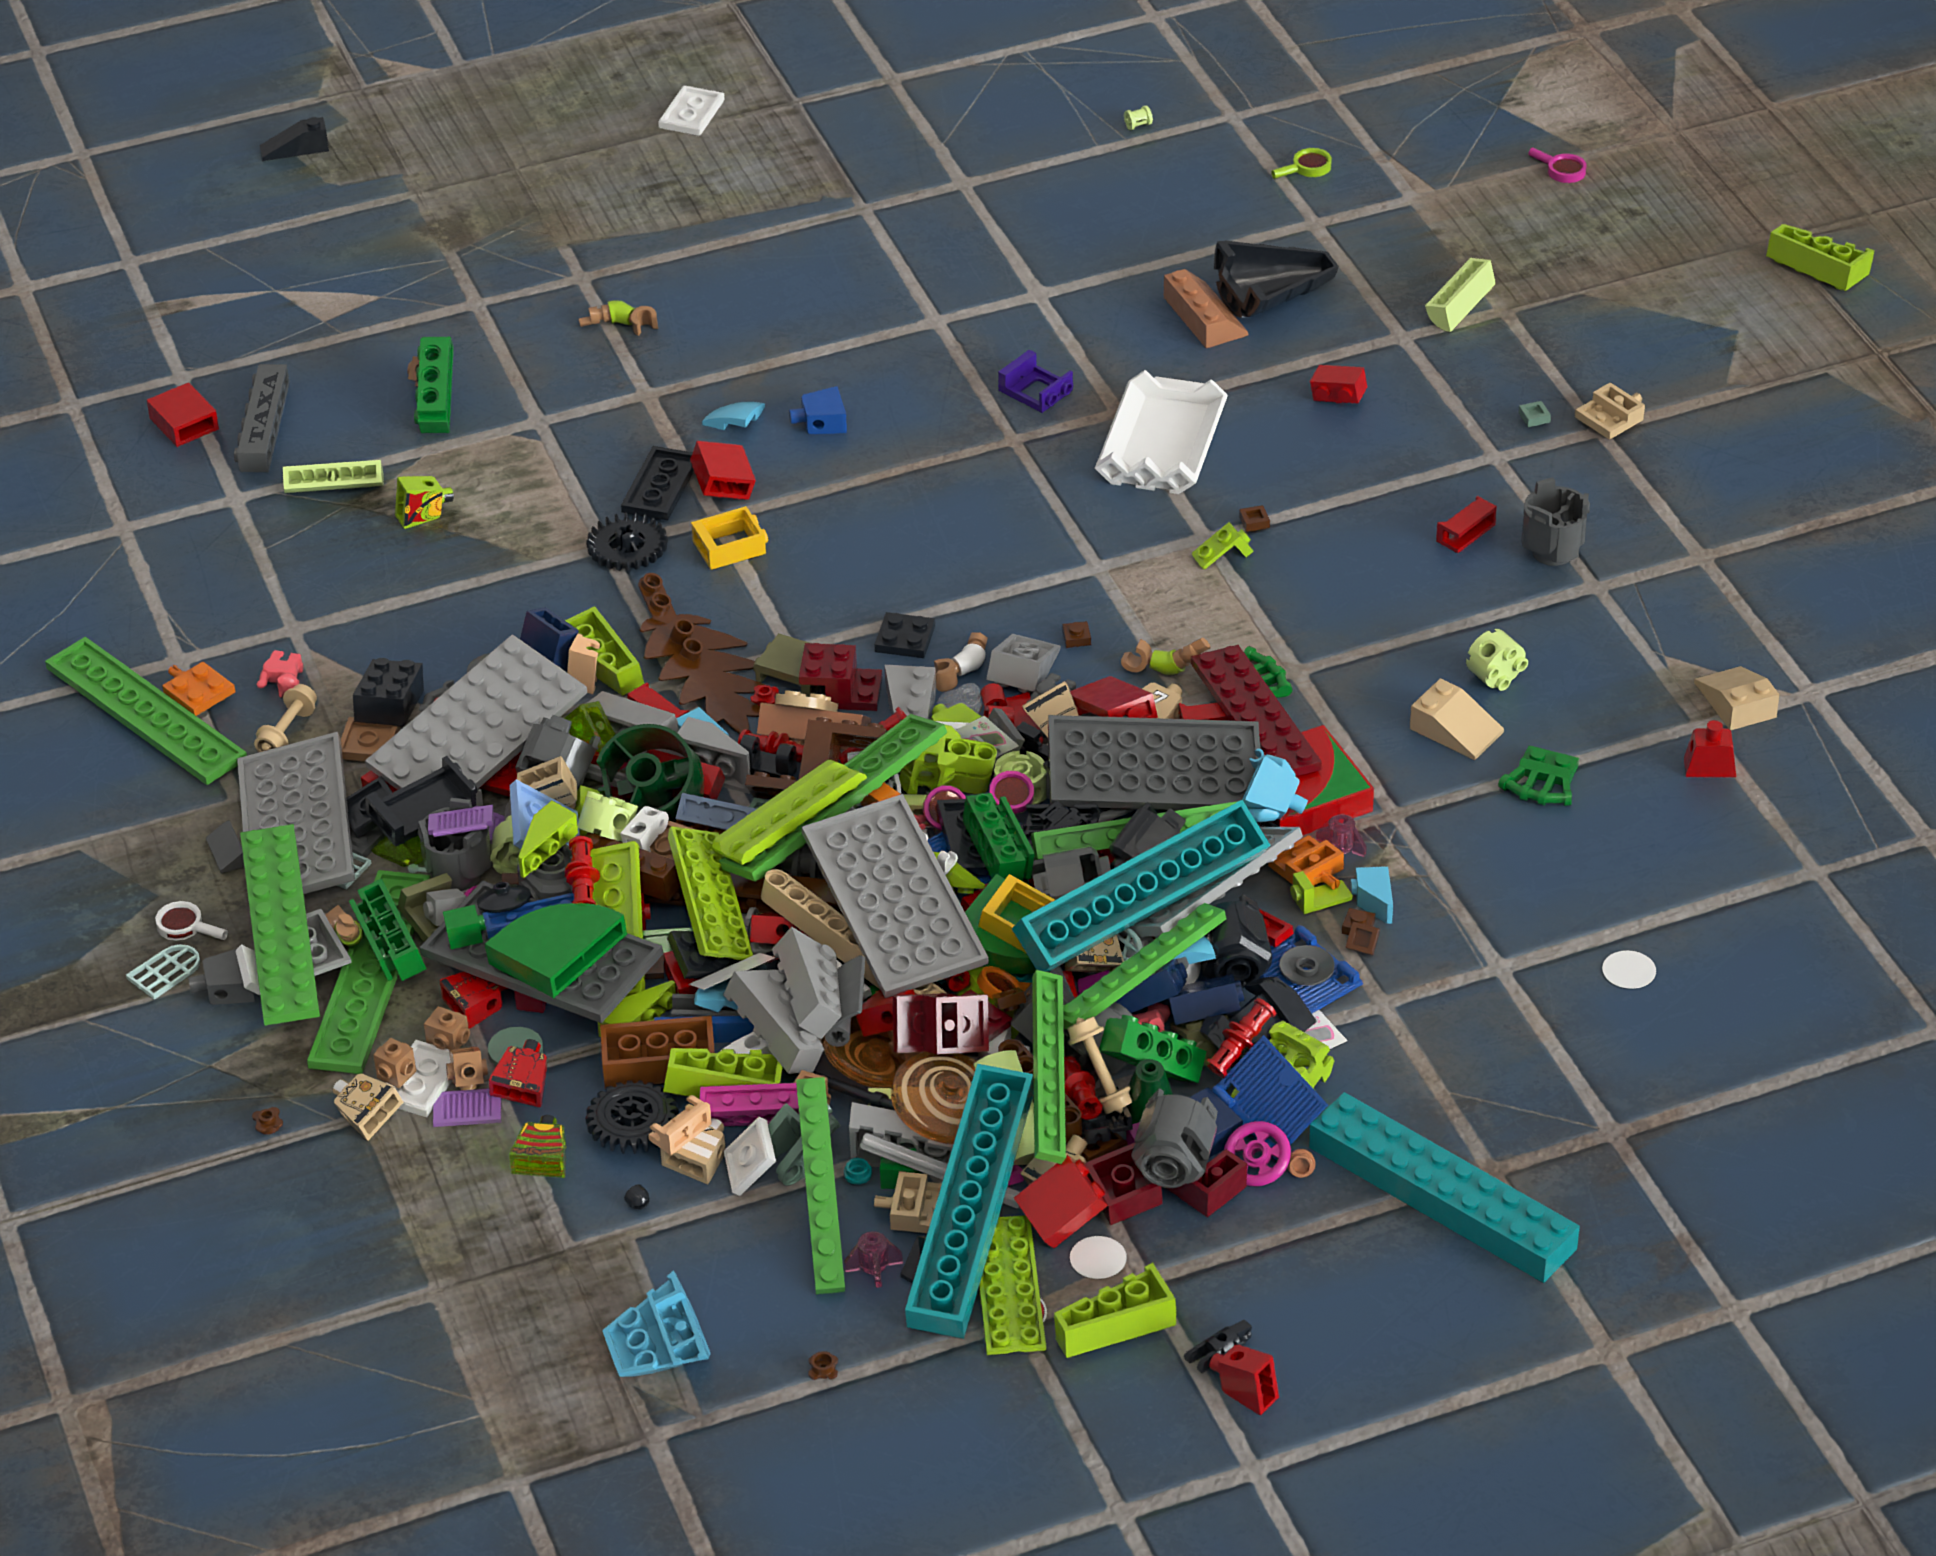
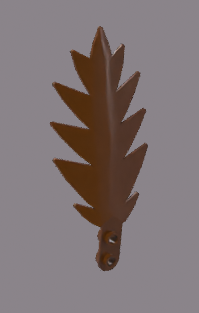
M655 573L645 574L639 580L638 587L652 618L646 619L639 631H654L645 646L643 658L647 660L672 656L661 670L658 680L667 681L688 677L680 693V705L705 698V712L716 723L724 720L739 734L745 729L749 730L747 717H759L760 706L739 694L755 693V686L765 684L728 672L753 669L755 661L724 652L713 651L745 647L748 643L729 634L699 626L700 624H710V619L691 614L676 615L671 604V598L667 595L662 584V578Z

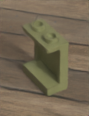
M778 633L774 640L768 643L764 653L754 662L753 670L756 673V681L762 683L769 675L800 685L799 673L804 645L809 642ZM801 685V694H806V697H810V693L815 694L821 685Z
M447 873L401 889L397 908L424 942L439 927L435 926L424 915L423 904L427 902L426 892L451 889L452 879Z

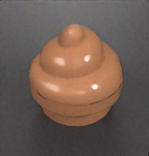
M1296 1149L1291 1152L1287 1168L1296 1177H1307L1315 1169V1158L1306 1149Z

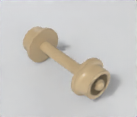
M297 684L284 693L283 701L288 710L275 727L263 725L257 730L254 745L258 752L289 745L284 731L296 715L302 717L310 716L315 710L317 696L310 687L304 684Z
M1094 1016L1085 1020L1078 1017L1076 1024L1067 1028L1070 1035L1069 1045L1083 1041L1107 1094L1098 1099L1102 1104L1105 1114L1114 1111L1122 1113L1123 1107L1132 1103L1129 1094L1131 1087L1129 1085L1118 1090L1115 1087L1093 1038V1035L1103 1031L1104 1027L1098 1025Z

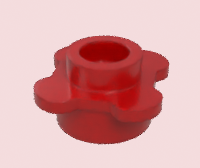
M757 685L754 687L755 693L751 696V702L759 706L761 703L775 704V696L779 693V689L775 686Z

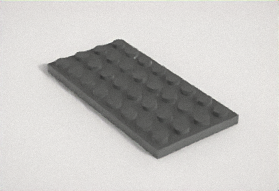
M1048 715L1050 805L1058 801L1066 807H1074V804H1097L1099 808L1139 809L1149 802L1154 809L1169 810L1171 808L1172 810H1184L1240 801L1243 799L1256 770L1252 767L1249 758L1258 759L1254 751L1260 749L1259 722Z
M482 881L457 908L475 905L477 915L485 913L478 908L477 899L482 893L493 888L494 884ZM530 898V900L527 903L538 900ZM444 921L419 947L421 956L602 1023L663 955L661 945L627 933L606 954L555 998H552L489 965L485 949V943L489 941L486 930L481 931L483 943L451 949Z

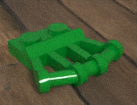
M1251 646L1244 650L1250 662L1257 663L1254 667L1260 675L1270 672L1261 677L1268 686L1277 683V686L1269 687L1276 698L1286 697L1292 693V686L1286 679V671L1281 666H1277L1276 661L1271 656H1264L1256 652V649Z
M1529 745L1520 760L1519 767L1509 775L1504 774L1498 782V787L1504 791L1509 790L1520 797V800L1527 801L1531 799L1538 801V804L1544 806L1546 803H1564V806H1571L1572 793L1570 783L1578 768L1579 758ZM1524 776L1528 777L1523 786L1517 783ZM1537 779L1546 781L1543 789L1540 791L1533 789ZM1555 784L1562 785V793H1551Z

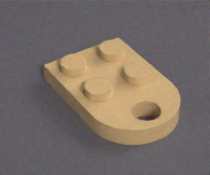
M785 691V694H776L775 705L834 712L838 710V704L831 702V697L821 694L810 693V697H806V694H801L800 692Z

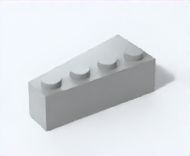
M885 665V686L891 715L896 712L895 709L897 707H900L907 716L913 714L931 720L936 696V667Z
M604 691L581 707L587 728L607 740H610L624 729L640 724H657L670 728L676 733L679 731L678 720L674 713ZM655 749V750H659V751H663V752H666V753H670V754L676 755V752L671 751V750Z
M791 927L772 948L775 957L780 958V962L777 965L780 973H785L787 981L784 983L786 991L793 997L790 1003L798 1025L822 1039L842 1017L836 953L830 946L822 945Z
M779 970L734 971L723 994L726 999L736 1003L738 1006L737 1012L743 1019L748 1018L755 1026L753 1031L758 1038L761 1037L769 1043L768 1050L788 1074L800 1073L801 1070L813 1073L824 1048L817 1036L798 1025L790 1003L793 997L786 991L784 983L787 981L785 973L782 974Z
M852 1102L849 1123L851 1159L863 1158L871 1167H880L881 1156L860 1148L865 1133H869L908 1149H916V1152L948 1164L959 1125L917 1115L928 1126L926 1127L912 1114Z

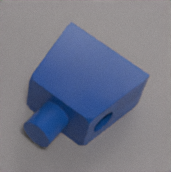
M838 386L804 394L801 397L802 408L789 410L791 424L805 422L807 433L809 434L847 433L846 412Z

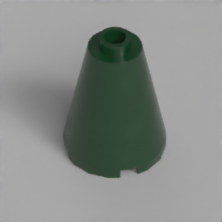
M1146 1059L1141 1061L1136 1066L1128 1084L1131 1087L1129 1094L1132 1103L1125 1107L1128 1108L1131 1114L1132 1125L1141 1121L1148 1100L1159 1088L1164 1091L1163 1095H1173L1164 1067L1156 1060Z

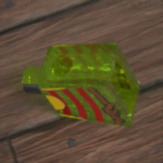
M543 1115L539 1123L526 1122L523 1124L509 1153L511 1173L565 1178V1129L563 1125L557 1124V1119L554 1116Z

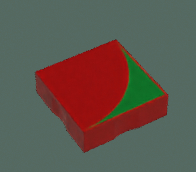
M1321 725L1301 732L1322 761L1321 770L1295 776L1300 781L1295 794L1308 800L1302 814L1288 808L1281 819H1276L1272 822L1279 827H1300L1302 835H1306L1326 825L1341 823L1373 812L1374 787L1327 728Z

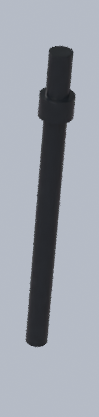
M813 1071L814 1074L827 1077L828 1088L870 1103V1106L899 1112L904 1111V1104L889 1099V1096L878 1091L873 1093ZM790 1073L795 1076L799 1075V1073Z

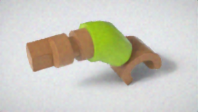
M619 300L607 301L608 304L601 305L599 309H597V306L588 308L589 317L578 318L580 327L598 324L600 320L632 325L633 332L637 336L641 334L640 326L651 325L653 329H658L655 309L649 306H640L635 309Z
M1200 638L1177 651L1154 650L1152 653L1150 645L1140 639L1136 647V653L1140 654L1141 657L1134 655L1132 652H1126L1121 659V664L1130 672H1140L1148 664L1152 670L1168 676L1176 675L1183 672L1185 667L1191 663V656L1201 654L1211 647L1205 638Z
M339 905L325 915L343 945L350 947L360 943L363 938L361 925L354 921L349 914H346Z

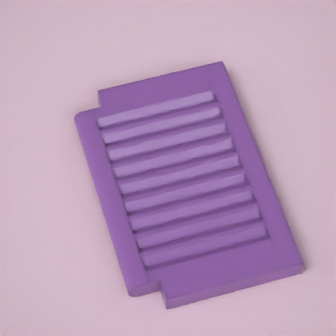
M493 804L429 814L428 833L437 837L488 829V826L493 825Z
M489 1088L445 1091L440 1094L433 1105V1127L501 1123V1098L489 1095Z

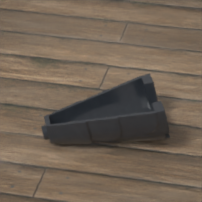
M1225 240L1217 241L1214 253V270L1218 269L1220 280L1216 281L1220 297L1232 314L1241 318L1251 317L1283 302H1287L1298 295L1309 293L1334 279L1339 267L1326 251L1290 246L1287 248Z

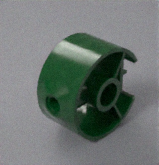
M640 724L622 730L605 744L596 760L601 769L604 784L603 787L598 788V791L608 798L610 796L613 797L610 782H613L621 766L625 762L627 763V779L616 781L619 796L633 793L630 803L638 806L636 815L645 806L652 808L663 806L657 810L666 812L669 821L676 822L677 819L675 818L682 793L703 797L704 774L698 755L678 733L662 725ZM653 749H666L677 752L686 758L660 762L655 755L641 752ZM683 787L680 793L671 802L666 804L673 794V789Z

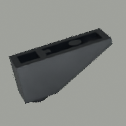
M311 117L301 120L260 145L262 160L268 161L328 152L329 146L324 118Z

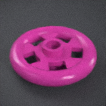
M1254 1121L1240 1126L1230 1135L1224 1147V1150L1227 1149L1234 1155L1235 1152L1243 1151L1247 1170L1249 1166L1260 1168L1258 1175L1247 1174V1186H1264L1274 1182L1285 1172L1291 1157V1147L1286 1134L1277 1126L1264 1121ZM1255 1133L1257 1140L1246 1144L1243 1138ZM1269 1136H1272L1277 1142L1272 1148L1264 1142ZM1256 1152H1262V1156L1260 1158H1253V1155ZM1271 1156L1278 1158L1273 1168L1267 1166Z

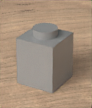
M458 888L426 892L427 902L423 904L425 917L435 926H440L444 922L443 911L456 909L466 899V895Z

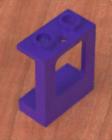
M1029 349L998 372V389L1000 392L1043 413L1073 391V371L1070 370L1063 376L1058 377L1037 366L1036 353ZM1037 381L1048 385V387L1039 392V401L1022 392Z

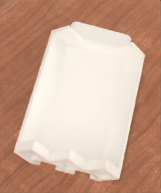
M1146 370L1142 371L1128 381L1095 469L1113 485L1121 486L1122 483L1134 484L1139 489L1155 491V488L1167 489L1169 493L1173 494L1182 493L1197 482L1228 395L1212 379L1204 384L1163 377L1153 378Z

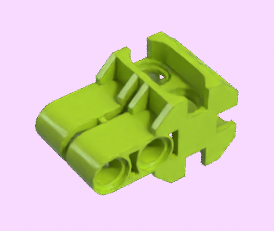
M945 725L947 734L940 738L935 745L923 751L917 759L905 765L899 775L901 787L907 794H917L918 785L931 787L930 792L940 786H953L961 792L985 793L989 788L997 750L993 745L986 742L960 738L961 735L952 726ZM942 791L936 793L935 795H947L950 792Z
M1285 1021L1274 1024L1269 1031L1271 1036L1270 1042L1313 1089L1320 1079L1325 1083L1331 1074L1334 1064L1333 1057L1327 1055L1330 1051L1329 1046ZM1236 1088L1233 1090L1231 1094L1232 1098H1234L1239 1093V1091Z

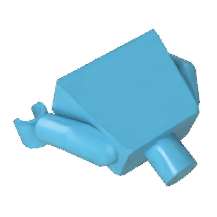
M1256 749L1254 752L1258 759L1249 758L1252 767L1256 770L1242 799L1255 821L1266 822L1281 819L1288 808L1302 814L1308 800L1295 794L1300 781L1295 777V773L1288 762L1276 756L1268 754L1265 756L1263 750Z

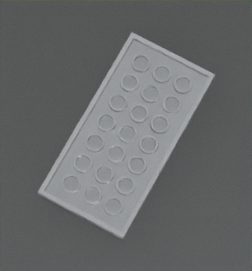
M512 634L365 760L366 767L379 777L382 776L386 782L399 790L442 767V758L448 756L453 763L456 762L460 766L467 779L474 781L478 789L523 750L533 724H540L543 717L551 719L552 715L562 716L588 693L587 686Z
M338 732L237 758L243 832L294 824L303 894L355 881L341 738Z
M903 794L802 826V834L885 998L988 964V956Z
M1260 827L1271 845L1260 857L1131 926L1130 929L1139 938L1147 936H1157L1158 938L1160 934L1169 932L1177 925L1179 920L1186 918L1198 906L1204 903L1210 904L1214 900L1223 898L1226 895L1225 892L1241 885L1246 877L1258 873L1260 867L1276 860L1277 855L1282 851L1293 848L1294 843L1303 837L1300 827ZM1125 931L1119 933L1121 937H1127L1128 934Z

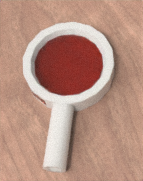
M178 901L167 904L158 911L155 917L157 931L168 940H185L194 936L197 932L221 940H225L228 935V931L203 923L201 911L190 902Z

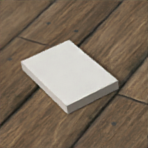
M683 86L658 121L659 128L700 136L725 100L724 93Z
M415 1040L411 1047L413 1048L417 1072L400 1088L395 1087L404 1102L398 1109L428 1117L440 1094L445 1092L452 1080H448L446 1073V1064L450 1063L449 1049H438L432 1044Z

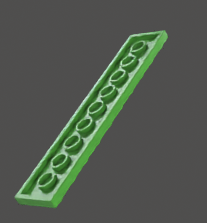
M87 637L80 639L45 661L46 668L206 785L237 767V758L247 756L246 751Z
M909 714L844 764L852 770L866 774L867 779L859 783L855 789L839 797L834 804L828 805L819 811L814 818L808 819L799 825L794 832L786 834L776 841L774 846L756 855L751 862L742 865L724 856L719 860L722 870L752 881L763 878L769 870L783 863L786 857L805 845L806 840L802 834V826L845 813L852 806L860 803L870 792L881 787L883 782L892 775L899 773L905 765L917 759L923 751L935 745L940 738L947 734L945 725Z
M294 824L240 832L264 1025L320 1017Z
M378 870L374 882L382 878L397 908L401 889L431 879L430 875ZM398 909L412 937L414 933V928L410 925V923ZM364 932L360 943L349 947L348 955L352 963L342 966L307 1060L308 1069L363 1074L398 977V972L395 969L390 972L393 979L387 980Z

